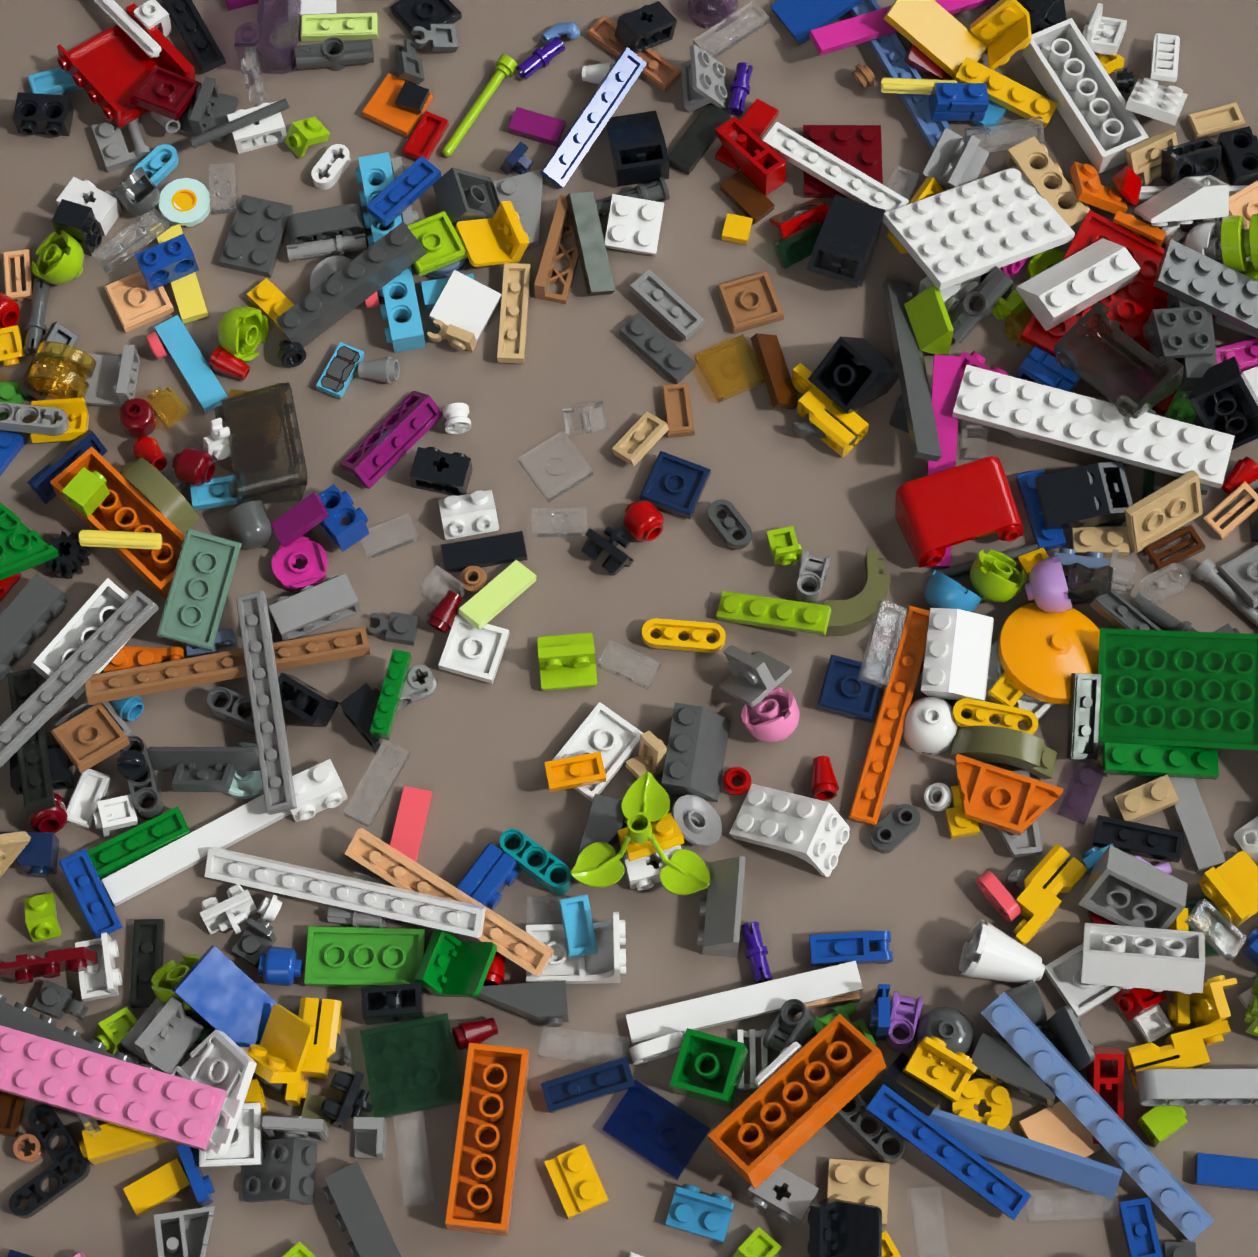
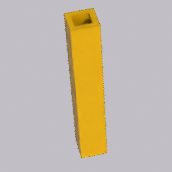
M256 1078L251 1080L244 1103H261L262 1115L269 1111L262 1084ZM106 1123L83 1130L84 1140L79 1141L83 1158H88L93 1165L172 1141Z

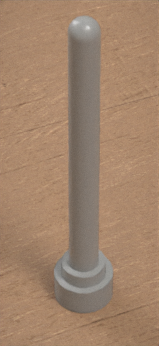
M1207 558L1193 572V575L1200 582L1211 583L1258 628V612L1217 575L1216 565Z

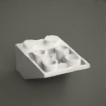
M1212 175L1184 177L1134 208V213L1142 217L1143 220L1149 221L1152 226H1167L1168 222L1177 221L1178 224H1192L1195 219H1203L1204 222H1217L1220 217L1229 215V184Z

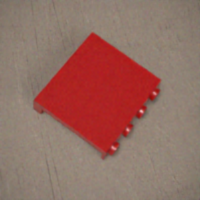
M134 3L126 7V13L161 46L162 51L159 53V57L150 58L117 24L68 52L61 44L57 46L59 54L57 61L64 72L68 71L72 75L77 87L83 88L87 92L90 101L102 108V112L107 120L113 121L119 128L150 111L131 104L130 96L155 66L196 81L194 67L156 26L147 29L134 15V10L138 8Z

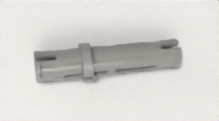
M365 233L343 237L342 235H336V238L287 245L289 262L335 254L344 256L348 252L367 250L368 244Z

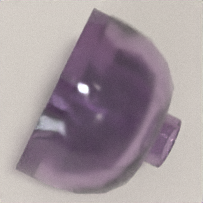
M688 0V14L695 24L704 29L705 26L713 27V30L725 28L737 16L738 0Z

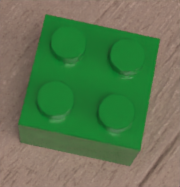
M687 1028L671 1078L670 1087L677 1094L732 1108L749 1051L744 1043Z

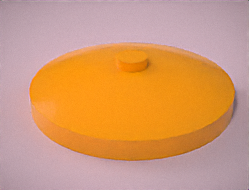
M1035 602L1014 611L1004 623L997 641L998 658L1008 678L1027 695L1047 703L1070 704L1071 673L1098 674L1100 630L1088 617L1074 608L1061 613H1048L1039 609Z

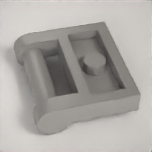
M138 118L121 128L113 121L108 120L91 126L108 173L139 163L151 152L144 143L137 124ZM128 127L136 148L130 153L120 130Z

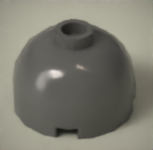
M936 1007L926 1012L918 1021L914 1035L915 1048L923 1037L927 1036L930 1038V1036H934L946 1043L945 1048L955 1054L956 1052H961L967 1056L972 1049L974 1041L973 1028L968 1018L959 1010L950 1007Z

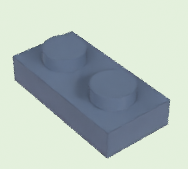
M1059 548L1058 553H1051V557L1059 556L1062 566L1109 571L1110 559H1103V553L1087 551L1086 556L1075 555L1076 550Z

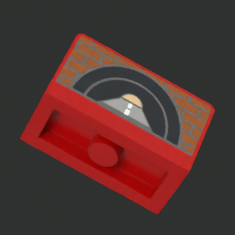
M813 199L770 218V222L778 228L784 247L789 249L818 236L829 209L827 204Z

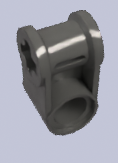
M798 999L786 1001L773 1024L766 1031L763 1038V1046L769 1050L775 1049L780 1053L793 1042H798L802 1046L815 1024L813 1012ZM802 1012L801 1017L794 1021L796 1014Z

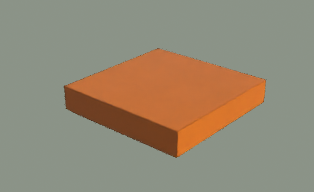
M388 73L362 111L363 117L408 138L432 102L433 94L430 93L420 115L398 108L395 101L405 80Z

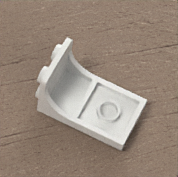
M752 784L729 834L737 840L780 850L799 857L811 864L822 876L829 877L832 870L837 866L838 856L843 845L849 839L850 828L829 802Z
M613 912L611 919L593 923L598 953L569 958L563 924L526 925V932L555 950L541 976L536 977L526 970V983L566 980V984L621 983V974H626V948L620 949V945H626L625 920H619V912Z

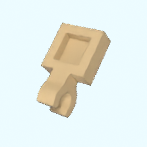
M434 319V326L441 330L437 334L428 331L427 336L431 341L440 342L447 339L450 346L456 350L464 351L466 349L471 352L474 351L477 345L474 333L451 324L448 326L441 320Z

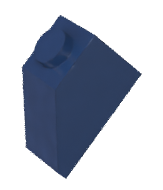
M0 832V834L13 833V832ZM26 832L31 837L30 842L15 861L32 877L44 878L48 874H57L59 839L54 832Z

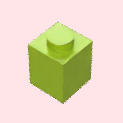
M85 467L62 490L67 503L86 517H89L110 494L105 484L107 480L104 476L95 470L90 472Z
M1156 1106L1144 1114L1136 1124L1151 1144L1156 1147L1181 1129L1188 1120L1185 1118L1187 1114L1182 1106Z

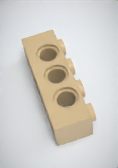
M1033 136L1009 148L1005 160L1007 167L1017 166L1028 182L1043 199L1049 202L1076 235L1090 208L1086 203L1077 200L1073 184L1067 182L1060 166L1049 157L1046 146L1043 143L1040 144L1037 138Z

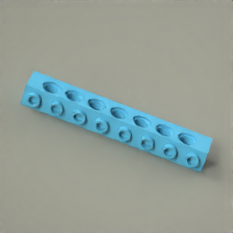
M389 152L358 157L360 168H355L357 184L363 183L364 190L359 191L362 206L368 205L394 181ZM374 183H381L377 186H373ZM363 213L366 229L371 228L372 235L367 236L369 247L402 223L401 214L385 227L370 213ZM382 228H389L385 231L380 230ZM409 266L378 290V297L384 296L385 304H380L382 318L389 321V327L384 328L387 344L393 343L394 353L426 347L411 266ZM395 296H402V298L398 300L392 299ZM400 319H407V321L403 323L397 322Z

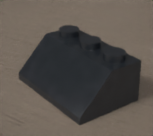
M1235 356L1210 367L1189 395V400L1205 428L1234 435L1231 450L1258 439V398Z

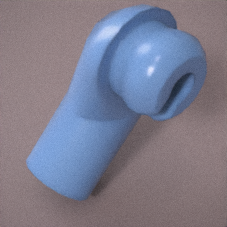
M574 22L557 23L541 34V38L545 44L555 36L559 38L565 34L569 40H574L580 36L581 32L577 28L578 25Z

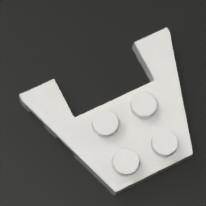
M215 1029L190 1053L191 1058L182 1066H176L170 1074L223 1089L227 1092L208 1144L216 1154L225 1156L228 1152L257 1063L224 1032Z

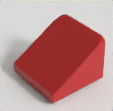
M1126 166L1112 178L1119 193L1132 206H1136L1139 201L1142 181L1129 166Z

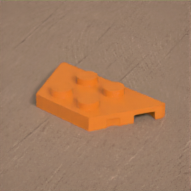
M957 754L955 758L964 817L1019 836L1061 797L1064 790L1063 788Z

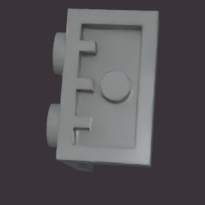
M124 344L123 354L118 356L86 355L79 398L85 399L86 405L121 407L126 401L134 398L140 366V357L135 345Z

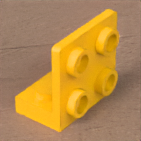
M1017 0L998 1L970 24V30L988 46L989 68L992 70L1006 64L1013 54L1018 50L1025 49L1032 40L1029 12Z
M274 1004L260 1045L251 1044L250 1047L240 1048L257 1063L254 1073L267 1082L296 1084L315 1028L283 1006Z

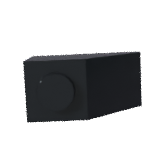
M365 683L339 704L345 717L378 754L382 750L383 739L372 737L370 729L381 692L377 688L372 690Z

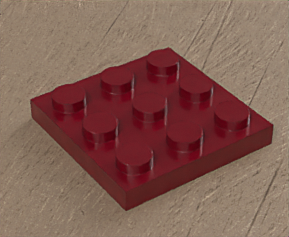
M803 125L804 138L883 184L881 125ZM803 171L804 198H834L835 195L848 198Z

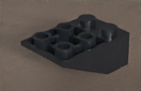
M649 111L611 117L606 127L617 185L625 186L658 181L660 177L669 179V158L657 112Z
M835 195L815 242L807 270L862 287L886 210Z
M1123 462L1095 463L1035 478L1046 529L1120 526L1126 521L1125 509L1133 505Z

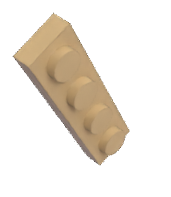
M504 264L497 351L498 363L524 364L531 264Z

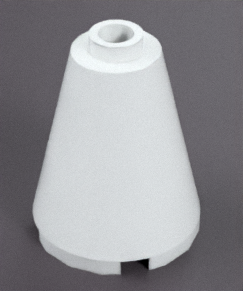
M979 919L975 922L969 932L974 934L970 942L965 941L960 956L959 970L962 971L961 975L1026 984L1032 980L1033 982L1041 980L1045 965L1042 964V958L987 921Z

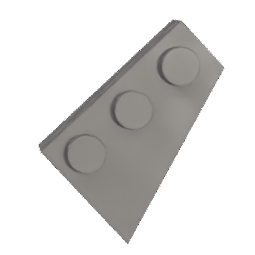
M215 1206L153 1215L157 1256L206 1257Z

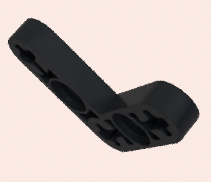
M45 1104L35 1106L30 1111L28 1121L55 1164L11 1195L9 1200L10 1210L20 1218L32 1217L83 1181L90 1172L88 1159L83 1158L80 1147L58 1114ZM42 1112L45 1115L50 1114L47 1121L54 1128L50 1132H48L43 1124H36L40 1120L38 1115ZM58 1135L66 1136V1147L61 1151H54L51 1147L52 1140ZM74 1160L77 1163L82 1162L79 1166L81 1171L78 1174L72 1171L65 1175L69 1180L66 1183L56 1173L60 1169L64 1174L72 1168L70 1163ZM49 1177L56 1178L58 1182L57 1189L50 1194L44 1193L42 1190L43 1181ZM35 1187L36 1192L43 1200L39 1202L34 1197L28 1202L29 1208L26 1211L22 1208L17 1209L20 1205L19 1199L21 1197L30 1199L35 1195L31 1191Z

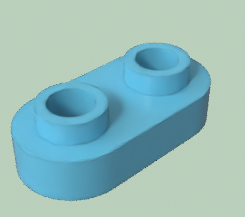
M159 145L133 171L142 167L146 172L145 174L151 176L149 179L157 186L178 166L179 157L177 151L171 145Z

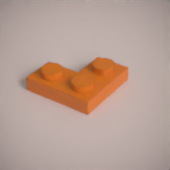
M1074 161L1069 170L1077 200L1114 214L1117 211L1125 213L1128 210L1126 200L1117 188H1108L1101 185L1098 171L1090 164H1081Z

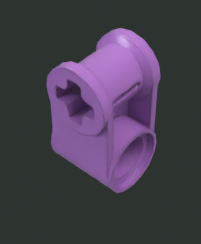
M894 991L890 1007V1030L886 1038L887 1046L891 1050L902 1052L910 1047L915 1035L916 1025L919 1021L923 997L915 999L902 996L898 991ZM902 1030L907 1034L908 1038L898 1040L893 1036L892 1032Z

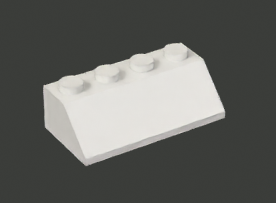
M1102 238L1018 285L1016 290L1045 331H1048L1132 283L1141 268L1124 246Z
M107 578L36 658L31 667L47 680L130 596ZM120 649L95 674H100ZM85 684L72 696L77 700L86 690Z
M1095 923L1084 924L1081 983L1095 987L1108 985L1119 986L1123 989L1144 988L1155 992L1168 990L1179 991L1183 994L1203 993L1205 973L1204 932Z

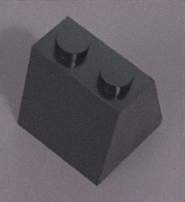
M840 336L808 380L846 414H850L887 394L898 380L899 375L897 366L865 338Z

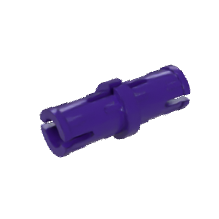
M555 36L540 49L536 48L529 58L516 66L519 75L527 80L541 67H547L549 61L565 50V46L560 47L563 45V42Z
M745 62L737 64L734 82L730 84L729 91L731 96L727 112L731 113L733 109L732 115L734 116L743 114L746 96L750 93L749 81L753 67L752 65L748 66V63Z
M751 922L753 934H750L748 923L741 925L740 928L747 948L745 956L746 959L750 960L754 983L758 984L762 983L760 971H763L765 982L772 980L773 977L767 962L766 955L768 950L767 946H763L759 922Z

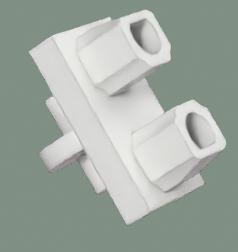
M237 884L228 889L226 893L229 899L218 903L216 897H210L202 901L203 911L200 912V915L210 935L220 930L223 932L233 927L236 934L242 932L238 924L248 920V916L258 911L248 889L244 890Z

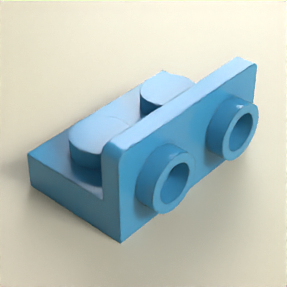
M683 1184L682 1187L676 1186L665 1226L724 1243L734 1208V1203L729 1202L730 1198L719 1193H712V1196L700 1193V1188L689 1184Z

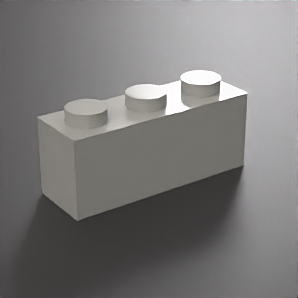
M346 573L343 575H333L317 586L304 587L298 594L291 597L278 598L272 605L268 606L283 641L299 639L362 612L359 600Z

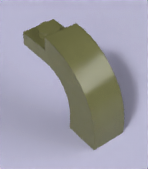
M142 457L139 460L135 459L127 463L122 468L120 474L180 532L184 533L187 528H190L200 519L199 515L176 487Z
M878 548L866 549V585L858 595L846 600H824L823 605H829L832 610L826 636L823 635V637L844 636L855 633L868 626L881 612L887 598L890 574H883L884 563L883 558H878Z
M969 726L957 729L951 755L956 757L957 754L984 763L995 762L1013 765L1046 780L1053 777L1057 752L1044 746V739L1026 732L997 726Z

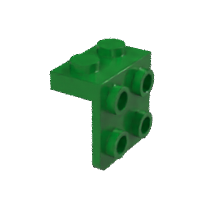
M434 929L414 980L421 983L424 988L436 997H476L483 987L497 946L493 942H461L448 931Z

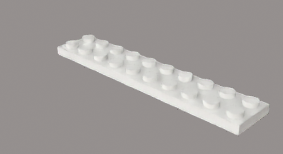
M966 365L952 417L1178 478L1194 470L1199 474L1201 484L1220 489L1223 485L1235 437L1223 432Z

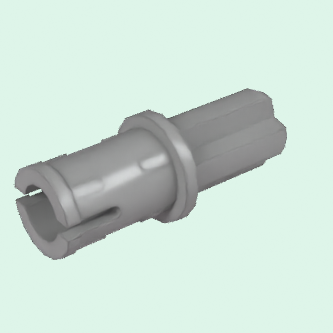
M329 906L327 911V921L329 923L384 928L386 924V917L337 906Z

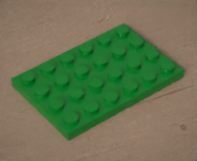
M1100 628L1098 674H1102L1098 742L1258 750V634Z

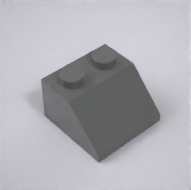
M452 167L433 184L441 212H446L454 228L459 221L493 218L499 207L490 177Z

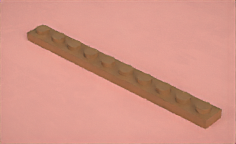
M365 627L273 643L277 671L370 655ZM242 648L95 674L85 683L88 704L247 677L244 652Z

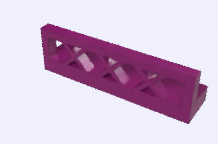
M412 391L339 465L343 470L354 473L365 488L370 489L443 416V413L429 395Z

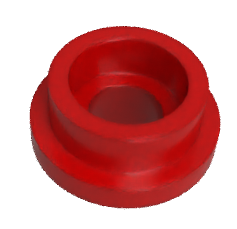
M741 767L730 768L723 776V786L732 795H742L751 786V776L747 770ZM738 778L742 781V784L735 786L731 781Z

